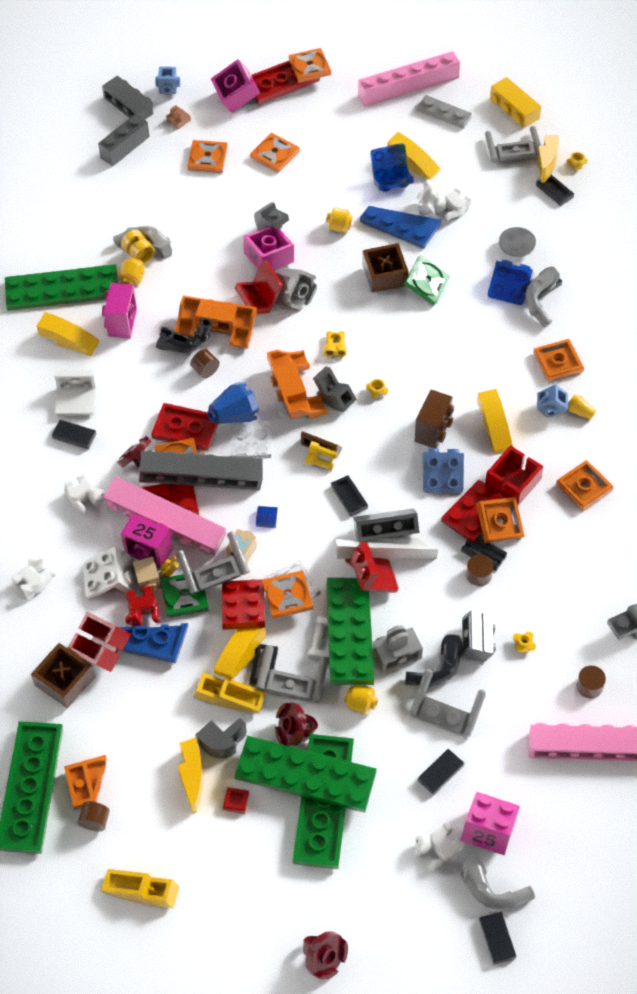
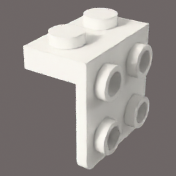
M94 369L55 370L54 378L57 386L56 415H93L95 413L97 388Z
M113 547L83 563L86 597L93 598L114 587L123 592L134 590L131 555L121 549Z

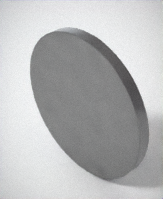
M511 227L501 233L499 246L504 253L510 256L523 257L535 249L536 238L526 228Z

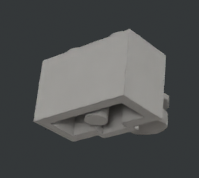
M398 625L389 629L387 636H381L373 641V654L382 673L421 659L423 647L413 627L405 629L403 625Z

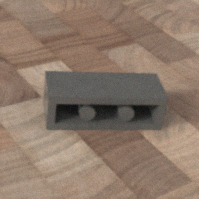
M118 75L102 85L104 99L130 118L137 114L146 120L154 114L152 100L144 96L137 88L132 87L125 79L123 80Z
M137 114L131 116L98 143L100 158L111 166L116 165L150 137L148 122Z
M414 508L353 517L355 538L358 542L420 533L418 514Z

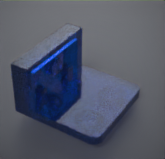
M403 143L376 148L370 151L373 181L379 191L387 192L396 187L405 188L409 184L414 183V177L408 171L406 147Z
M496 260L487 293L488 297L520 306L523 305L530 280L533 279V269L525 264L517 266L508 260Z

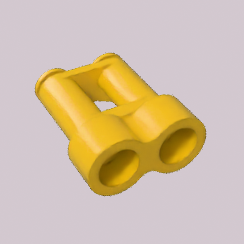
M327 331L324 355L326 357L346 356L345 332Z
M311 441L305 464L310 466L316 465L328 470L331 469L332 471L334 467L333 460L336 459L338 452L319 446V443ZM319 455L331 458L330 462L320 459Z

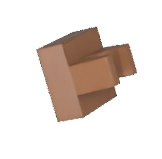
M174 105L170 108V113L166 115V121L180 129L191 121V116L177 105Z

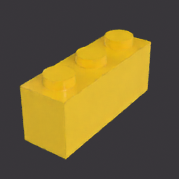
M508 77L491 86V101L523 128L540 119L541 105Z

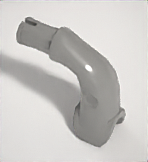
M154 226L128 227L126 231L113 236L115 245L119 247L126 233L131 230H139L155 248V255L163 260L172 256L170 238L168 236L165 237Z
M554 266L543 269L531 281L526 290L529 313L539 321L543 328L549 326L553 320L544 311L543 305L540 304L537 296L545 290H551L555 287L556 282L560 278V273Z
M477 857L464 861L461 870L464 883H467L473 896L483 905L514 910L517 909L518 905L535 899V893L530 885L514 892L508 891L503 894H495L488 884L485 876L487 871L483 862Z

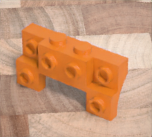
M183 295L179 305L174 332L194 337L201 319L208 318L212 322L210 330L231 333L230 346L249 349L253 336V326L257 317V308Z
M277 349L267 352V361L273 374L270 376L272 387L277 388V400L282 402L289 419L292 420L306 415L309 419L327 415L328 410L324 405L322 395L307 397L306 389L299 374L301 371L310 369L305 351L285 352Z

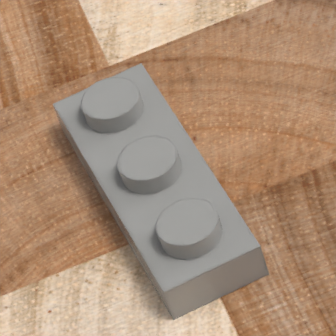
M425 95L417 105V111L462 129L465 128L472 118L471 112Z

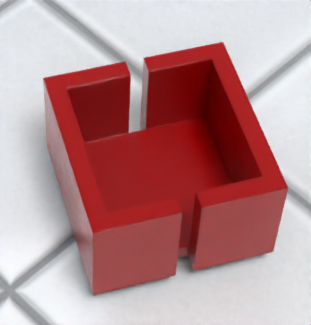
M510 445L486 472L485 484L500 494L503 492V496L506 498L516 497L519 506L542 479L544 466L528 457L525 470H523L525 454Z
M87 611L78 629L93 637L90 640L75 632L68 649L94 665L112 672L120 656L117 653L119 650L123 651L131 633Z

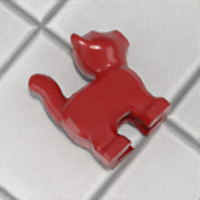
M151 586L142 587L144 594L141 597H137L134 590L125 592L129 614L125 617L126 624L143 626L142 615L152 614L153 622H160L158 617L159 609Z

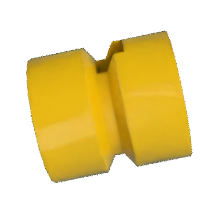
M139 230L129 231L121 240V247L131 258L141 260L143 264L147 263L154 256L155 248Z

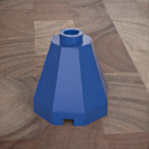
M245 382L231 384L209 405L207 411L208 418L215 424L245 423L257 420L255 413H258L259 407L254 392L251 389L247 391L245 387L248 385Z

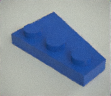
M180 623L178 626L162 624L161 627H147L146 625L120 627L131 633L123 652L176 664L189 625L188 623Z

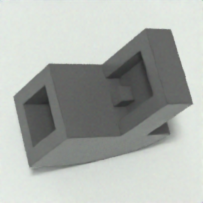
M274 202L268 203L254 213L257 230L268 226L275 230L277 228L281 229L282 225L290 220L288 214L278 210Z
M325 366L312 378L319 389L316 394L322 395L323 402L334 410L345 412L357 400L349 384L339 383L330 367Z
M637 604L628 606L627 611L608 619L607 624L618 640L629 635L634 640L637 639Z
M239 718L223 732L211 720L195 734L198 745L208 755L214 758H228L237 753L236 743L241 742L246 736V723Z

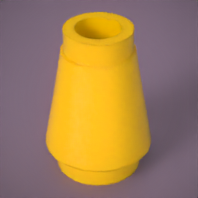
M574 394L568 402L570 412L591 420L597 412L581 395Z

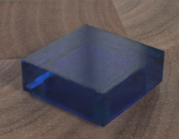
M258 506L256 527L276 528L278 507Z

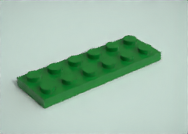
M116 264L5 277L7 311L105 299L106 291L110 289L111 283H118Z
M327 577L330 685H374L369 591H361L357 578Z
M18 722L0 819V851L42 854L64 728L62 724Z
M310 734L307 751L352 762L354 738ZM301 797L293 864L339 869L346 808Z
M247 735L234 778L247 783L366 813L377 768Z

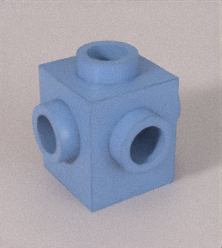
M159 66L158 76L155 77V85L159 87V94H177V87H180L181 79L180 76H177L176 67Z
M556 384L538 392L537 409L549 418L567 410L568 393Z

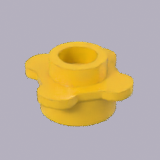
M573 152L566 163L572 165L576 170H580L584 164H587L588 159L581 152Z
M373 379L370 383L366 384V390L370 391L371 398L373 399L388 394L389 390L381 379Z
M176 556L171 560L167 558L160 566L162 569L159 574L160 576L165 574L170 577L179 566L175 561Z
M530 631L524 634L515 633L513 635L515 650L519 653L534 651L536 649V644L533 642L534 634Z

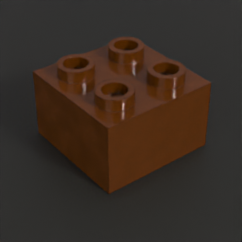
M399 243L362 250V266L371 293L405 286L404 282L409 271Z
M430 389L416 418L414 442L431 448H437L439 443L444 442L446 437L445 431L447 427H451L454 417H452L455 405H452L453 396Z
M58 643L31 673L34 686L67 709L96 677L92 664L61 643Z

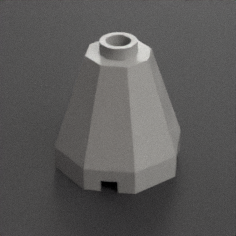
M278 268L274 271L282 282L283 287L279 296L286 305L301 310L304 308L302 307L303 304L308 305L311 303L317 290V284L314 283V279L316 280L315 275L301 269Z

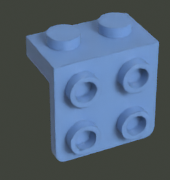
M427 448V452H423L422 458L423 491L426 493H462L464 490V453H459V449H447V452H439L437 448Z

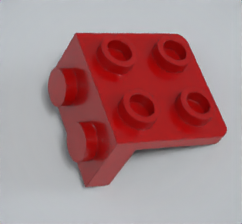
M262 261L253 281L236 283L234 289L245 306L256 307L257 314L270 313L283 285L268 261Z
M360 542L350 559L361 591L397 593L399 587L390 561L383 558H373L368 542Z

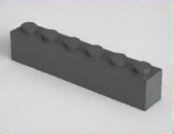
M153 450L141 451L139 482L260 490L263 481V459L255 457L242 458L216 456L214 454H184L172 451L155 452Z

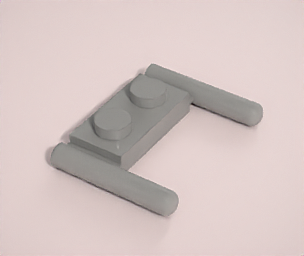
M531 126L529 129L532 140L497 144V146L494 145L491 132L486 131L484 135L491 162L538 157L541 142L536 126Z
M234 531L228 532L227 537L235 556H230L192 572L184 551L179 550L176 552L191 595L250 573Z
M267 645L256 689L308 702L320 703L329 662L328 659L325 657L320 659L316 680L274 669L269 670L274 648L271 645Z
M426 669L409 714L471 737L487 694L486 691L482 689L478 691L471 712H466L425 696L433 675L432 670Z

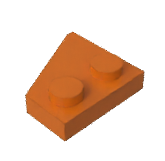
M106 754L64 766L74 810L81 809L83 802L98 801L107 765Z

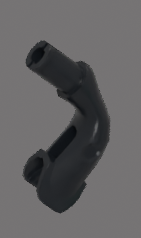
M202 318L194 337L176 333L169 327H162L156 348L182 353L193 352L209 340L212 322L208 318Z
M447 634L443 638L440 653L443 655V664L439 671L433 672L428 688L448 681L456 674L462 656V640L459 635ZM406 671L405 685L419 686L424 673Z

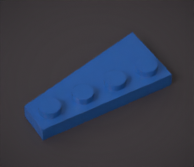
M369 205L360 216V223L422 249L426 248L441 226L442 221L440 219Z

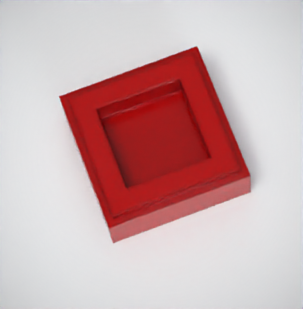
M227 787L223 811L245 814L250 795L249 790Z

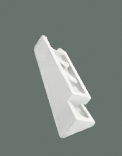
M418 537L363 541L368 542L373 558L396 561L435 559L438 556V548L429 546ZM336 539L337 559H350L360 542L357 540Z

